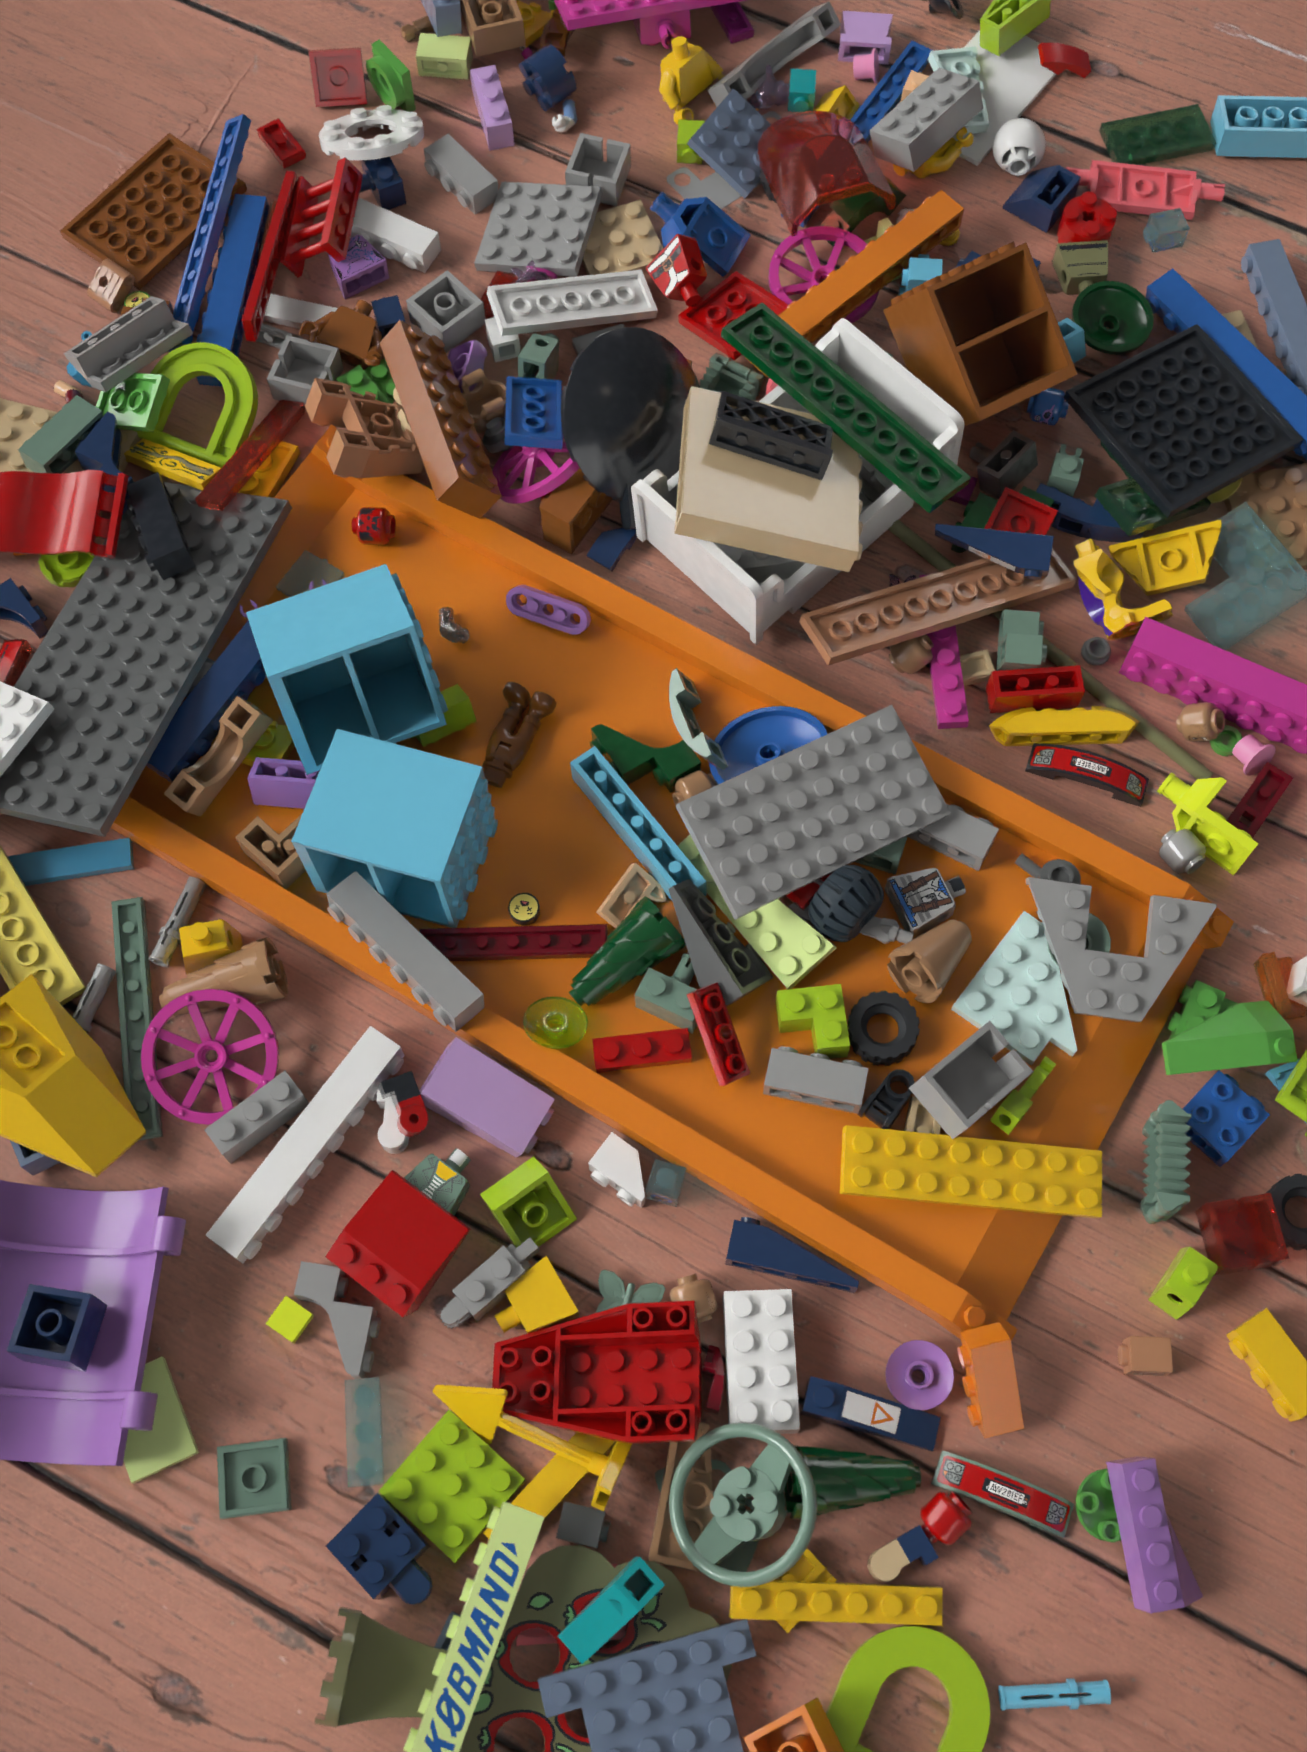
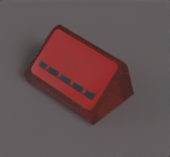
M4 640L0 649L1 682L14 687L20 678L33 650L27 640Z

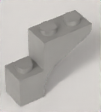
M301 1261L294 1295L299 1300L320 1305L327 1311L346 1372L355 1379L364 1380L365 1372H371L373 1366L374 1352L370 1351L372 1338H377L380 1331L381 1318L377 1317L378 1312L373 1307L340 1302V1298L346 1297L349 1278L345 1277L346 1273L339 1267Z

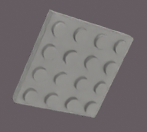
M501 182L474 262L477 271L526 274L527 269L535 267L552 271L556 276L577 277L603 195L601 186Z

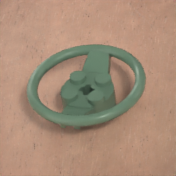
M753 1423L726 1424L701 1436L681 1458L675 1470L670 1488V1520L681 1550L688 1560L703 1574L729 1586H759L785 1574L805 1552L811 1540L817 1517L815 1484L802 1455L781 1434L765 1426ZM747 1437L768 1443L750 1468L737 1467L728 1472L719 1481L714 1497L710 1502V1510L714 1517L694 1543L684 1519L683 1496L687 1478L696 1461L710 1447L730 1438ZM793 1468L801 1487L803 1511L798 1533L790 1548L773 1564L756 1571L738 1572L718 1566L745 1542L769 1538L781 1528L787 1516V1510H785L786 1500L783 1492H785L784 1488ZM747 1497H754L752 1500V1505L755 1507L754 1511L746 1510L745 1500Z

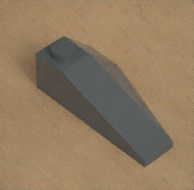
M690 879L669 888L700 988L718 982L726 1007L773 978L759 954L750 944L744 946L734 935L736 929L730 922L727 924L723 923L715 915V906Z

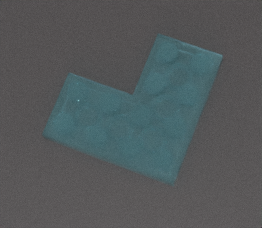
M1244 502L1218 519L1222 522V529L1213 557L1229 575V578L1186 605L1184 610L1210 643L1223 650L1233 646L1307 597L1306 571L1247 502Z

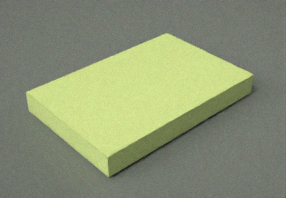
M159 1357L145 1364L141 1391L156 1393L158 1397L152 1431L128 1430L123 1461L131 1483H137L199 1453L164 1357Z

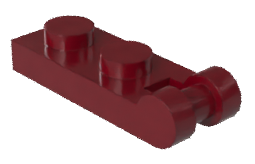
M1267 762L1229 816L1227 822L1237 829L1246 831L1253 838L1293 777ZM1241 816L1252 822L1249 827L1239 821Z

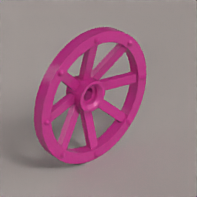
M829 226L809 227L793 233L780 243L772 256L768 275L771 293L789 305L793 302L788 297L789 295L807 293L812 286L820 284L831 271L835 270L834 268L844 245L859 254L864 250L867 243L851 232ZM830 240L836 242L827 265H820L811 241ZM802 244L813 272L785 258V256L792 249ZM779 267L785 268L808 282L782 287L779 280ZM879 291L844 319L853 323L866 315L875 304Z
M563 442L562 449L513 446L509 450L504 451L492 471L498 481L497 485L502 496L500 499L507 503H524L537 499L565 483L580 468L577 462L572 461L571 457L560 468L552 460L555 452H568L566 443ZM545 465L552 474L533 485L536 467ZM515 466V467L513 468V470L510 472V474L507 476V478L505 479V476H506V473H507L508 469H510L511 467ZM526 467L522 488L509 489Z
M203 989L189 992L165 1005L151 1021L145 1033L141 1050L143 1076L148 1089L157 1102L168 1112L180 1119L205 1125L213 1124L234 1108L223 1067L258 1084L253 1092L255 1093L276 1077L279 1064L278 1041L267 1016L249 999L234 992L221 989ZM213 1000L230 1004L214 1040H212L197 1002ZM187 1006L202 1043L199 1044L163 1029V1027L176 1012ZM239 1009H241L255 1022L261 1034L226 1046L224 1044ZM160 1038L195 1053L194 1057L156 1070L155 1048L157 1039ZM265 1043L266 1064L263 1075L229 1058L230 1054ZM210 1050H215L218 1054L215 1062L207 1058ZM198 1066L200 1070L181 1104L166 1091L160 1079ZM212 1072L224 1111L202 1112L191 1109L208 1075Z

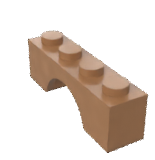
M237 696L219 720L220 730L212 747L197 763L182 769L164 795L187 813L201 817L272 723L273 719L251 702Z

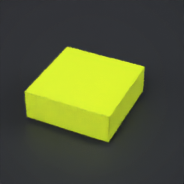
M285 1296L265 1324L294 1344L314 1315L288 1296Z

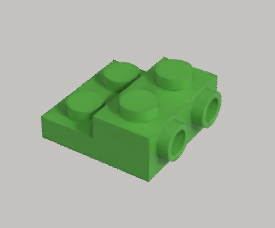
M385 359L380 360L379 366H370L363 370L358 365L336 378L337 382L351 385L350 391L364 395L366 391L376 394V400L393 404V401H395L393 396L395 384Z
M1195 980L1191 986L1186 985L1179 997L1178 1002L1183 1005L1180 1013L1175 1012L1169 1022L1167 1029L1172 1031L1169 1039L1189 1028L1208 1021L1207 1019L1214 1015H1219L1229 1010L1230 1007L1237 1003L1224 998L1226 992Z

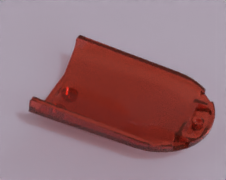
M826 111L794 113L774 122L762 134L758 144L759 163L792 237L798 235L799 225L816 206L872 191L884 198L889 210L895 209L896 197L859 128L846 117Z

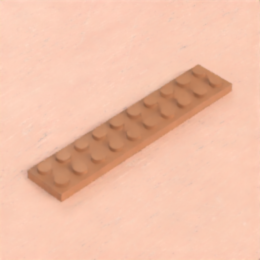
M1053 548L1048 575L1042 576L1040 580L1026 579L1024 574L1016 573L983 558L801 614L799 622L829 666L1073 588L1076 578Z

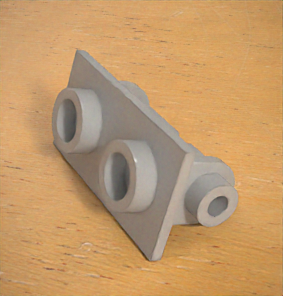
M859 455V458L862 459V468L859 474V479H862L861 493L873 503L894 484Z

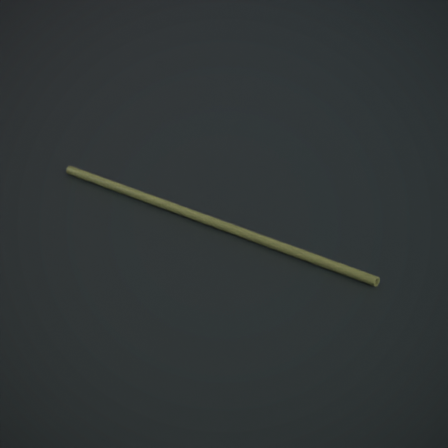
M899 519L888 528L890 532L937 570L944 571L957 567ZM1004 610L992 614L1000 620V615ZM1043 636V644L1047 645V659L1057 667L1078 665ZM1081 667L1084 689L1105 706L1125 712L1140 721L1135 730L1194 778L1207 779L1212 777L1214 773Z

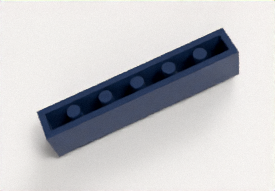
M249 620L180 705L146 764L149 769L171 783L182 769L194 765L201 756H204L209 751L211 743L220 730L219 720L235 698L239 696L248 700L249 694L266 677Z

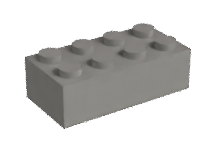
M938 68L869 130L875 157L914 172L983 109L979 81Z

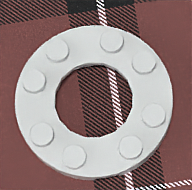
M382 105L377 107L376 110L367 111L365 108H355L351 110L349 115L326 121L319 133L320 145L324 153L330 156L334 152L337 156H340V159L346 157L348 160H372L402 153V150L406 149L408 144L413 147L416 146L424 137L423 122L417 116V113L395 110L389 105ZM384 124L388 125L389 130L393 131L388 135H377L373 139L349 137L355 135L359 127H363V131L370 127L384 129Z

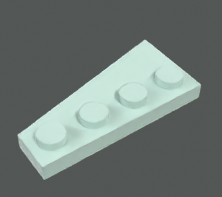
M977 47L930 51L928 61L933 71L942 68L978 80L982 96L983 83L979 79L980 65L976 61ZM983 97V109L965 125L967 129L966 134L970 132L972 134L983 133L989 127L986 101Z

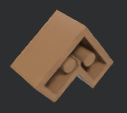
M302 814L280 835L257 816L235 838L248 857L284 889H287L306 871L291 842Z

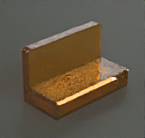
M1275 952L1262 954L1253 965L1264 1001H1268L1284 1020L1305 1017L1307 1015V1007L1289 999L1286 990L1293 965L1292 958H1277Z

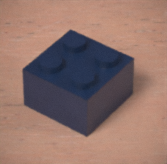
M29 1284L6 1351L24 1362L86 1372L108 1305L90 1293Z

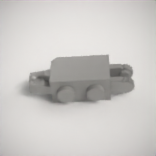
M528 1238L517 1248L513 1244L507 1248L503 1245L452 1290L456 1297L441 1310L440 1319L444 1326L451 1328V1330L453 1328L456 1329V1327H459L460 1324H463L471 1316L478 1322L506 1297L504 1291L531 1268L528 1261L540 1251L533 1240Z

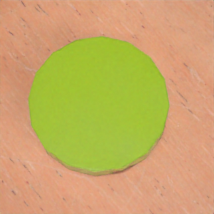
M84 552L41 555L38 563L42 574L51 584L59 587H75L95 556Z

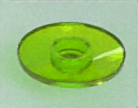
M546 997L535 1001L528 1007L524 1014L523 1026L527 1036L536 1044L551 1049H562L575 1045L584 1037L587 1031L588 1020L584 1010L574 1001L563 997Z

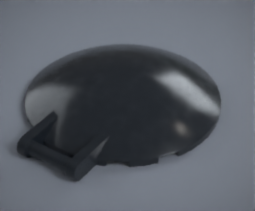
M624 327L613 329L597 336L575 358L570 367L572 372L568 384L563 388L561 424L570 457L573 462H577L584 473L583 478L595 490L603 492L613 498L614 501L619 502L622 526L625 530L636 529L631 486L638 480H643L656 469H659L667 476V481L679 471L684 405L691 386L698 388L700 386L685 356L669 340L644 328Z

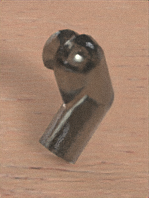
M441 608L439 610V631L441 636L453 643H466L469 639L468 629L462 628L461 625L454 622L452 608Z

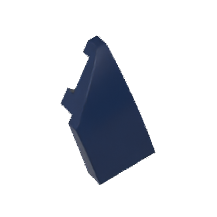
M618 528L602 532L586 556L613 572L626 548L630 550L637 539L636 529L625 530L624 528Z

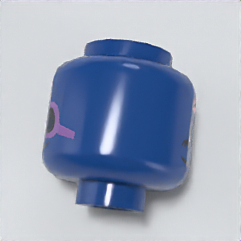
M1050 387L1030 397L1026 413H1030V419L1034 422L1053 426L1057 424L1059 418L1065 419L1069 404L1067 401H1064V391Z

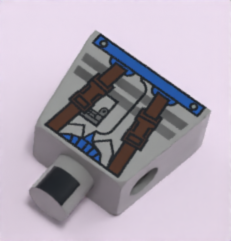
M930 868L888 878L885 892L904 930L914 933L913 940L950 918L956 906L953 898L965 894L966 889L959 876L944 882L937 868Z

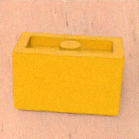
M846 85L827 92L818 102L804 124L803 129L805 132L819 127L829 142L833 143L860 105Z

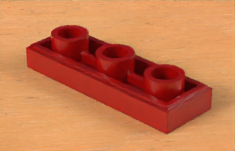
M718 982L688 993L687 997L719 1086L730 1084L751 1074Z

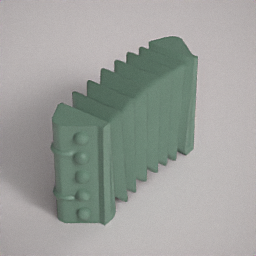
M715 353L709 360V367H706V374H704L703 380L700 379V388L719 393L725 391L756 401V396H759L765 376L754 371L753 368H748L733 361L730 357L727 358L719 353Z
M1167 1100L1160 1104L1157 1110L1150 1114L1142 1128V1134L1148 1137L1142 1143L1148 1146L1143 1153L1149 1156L1143 1160L1148 1166L1142 1172L1148 1175V1177L1142 1182L1148 1186L1143 1189L1147 1195L1141 1201V1211L1149 1224L1167 1221L1190 1202V1195L1184 1192L1190 1185L1184 1180L1191 1175V1173L1185 1170L1192 1162L1185 1156L1192 1150L1186 1145L1192 1139L1186 1135L1191 1126L1186 1124L1190 1120L1191 1114L1185 1112L1172 1100Z

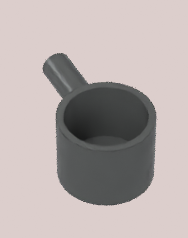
M1022 853L1015 861V864L1034 878L1074 884L1081 883L1078 869L1066 860H1052L1041 868Z

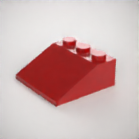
M392 1170L345 1226L325 1257L401 1317H405L419 1309L471 1229Z

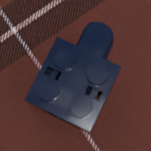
M377 1493L326 1545V1548L374 1600H380L392 1588L405 1603L416 1605L427 1600L432 1592L433 1583L431 1577L417 1563V1560L427 1551L430 1545L382 1494ZM394 1521L400 1526L399 1528L393 1523Z

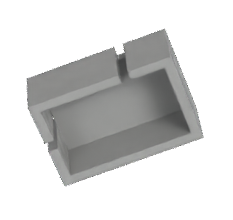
M991 1021L982 1026L909 1087L911 1092L952 1139L968 1129L1033 1072L1014 1049L995 1063L992 1057L1009 1043Z

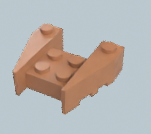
M319 378L314 379L305 404L311 422L319 426H330L332 424L335 427L347 428V430L336 429L327 454V460L334 475L343 478H371L421 473L424 463L413 433L408 429H405V432L402 430L401 421L397 416L401 407H403L396 401H393V404L376 400V394L368 391L364 395L350 391L351 385Z

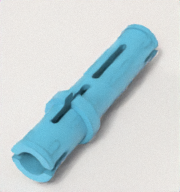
M1068 1678L1066 1683L998 1686L999 1703L1002 1711L1006 1709L1069 1706L1070 1710L1079 1709V1705L1111 1704V1692L1108 1680L1106 1679L1102 1681L1076 1682L1074 1678ZM1034 1695H1049V1696H1039V1697H1022V1696H1034Z

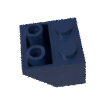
M1060 165L1031 171L1003 204L1002 209L1047 233L1062 215L1065 205L1075 198L1081 177Z

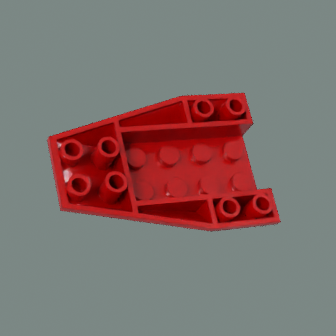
M693 1300L625 1304L494 1343L492 1388L508 1391L503 1412L521 1420L622 1443L696 1441L702 1414L701 1340L696 1302Z

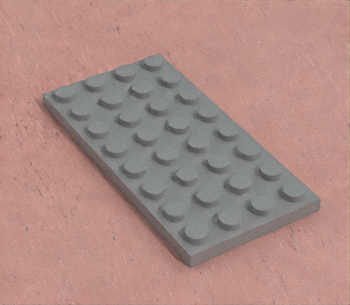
M892 705L679 802L675 806L735 920L951 814Z

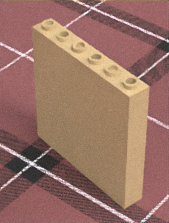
M691 386L683 411L674 534L849 572L854 561H859L863 549L862 543H859L863 523L859 521L863 504L862 500H859V494L862 489V479H859L862 459L859 458V453L833 432L831 442L832 458L823 479L819 480L710 445L709 439L713 430L721 393ZM762 403L822 423L813 414ZM728 404L732 409H737L736 406ZM757 414L761 418H766L763 415ZM742 416L745 421H750L746 416ZM785 423L789 427H794L791 424ZM774 425L770 426L774 431L778 430ZM813 432L817 437L823 436L822 434ZM802 434L798 435L802 440L806 439Z

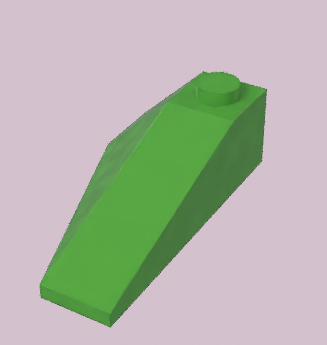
M1268 1001L1237 1003L1230 1007L1229 1010L1207 1019L1208 1021L1189 1028L1162 1042L1166 1075L1298 1062L1293 1029Z

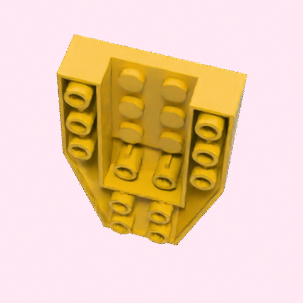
M30 974L0 998V1136L97 1178L146 1134V1130L102 1049L33 974Z

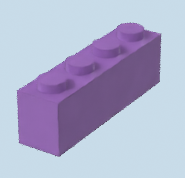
M1137 1456L1106 1462L1134 1608L1148 1613H1157L1184 1608L1202 1598L1203 1595L1166 1514L1155 1458Z

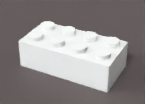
M792 1289L724 1291L723 1318L728 1424L753 1423L770 1428L779 1434L798 1433L800 1422Z

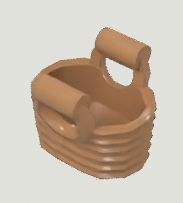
M480 368L462 377V396L466 399V406L474 420L477 433L485 432L487 429L486 425L493 418H504L506 409V385L499 381L488 380ZM482 381L478 389L469 391L470 386Z

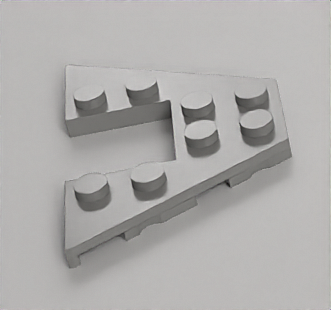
M1028 877L1025 881L1030 887L1037 906L1038 917L1043 922L1044 933L1051 952L1055 955L1059 965L1060 976L1064 987L1069 992V1000L1074 1013L1124 1021L1141 1022L1217 907V904L1158 895L1150 896L1143 958L1085 949L1092 886Z

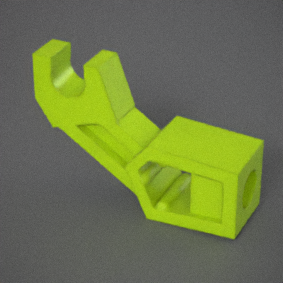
M1045 1056L1019 1092L1013 1089L990 1121L1009 1135L1032 1106L1033 1102L1030 1099L1051 1073L1056 1063Z

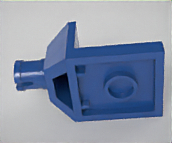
M662 191L650 207V210L655 212L665 222L661 229L663 249L677 234L696 238L703 261L722 277L729 272L751 236L708 197L684 199L678 205Z

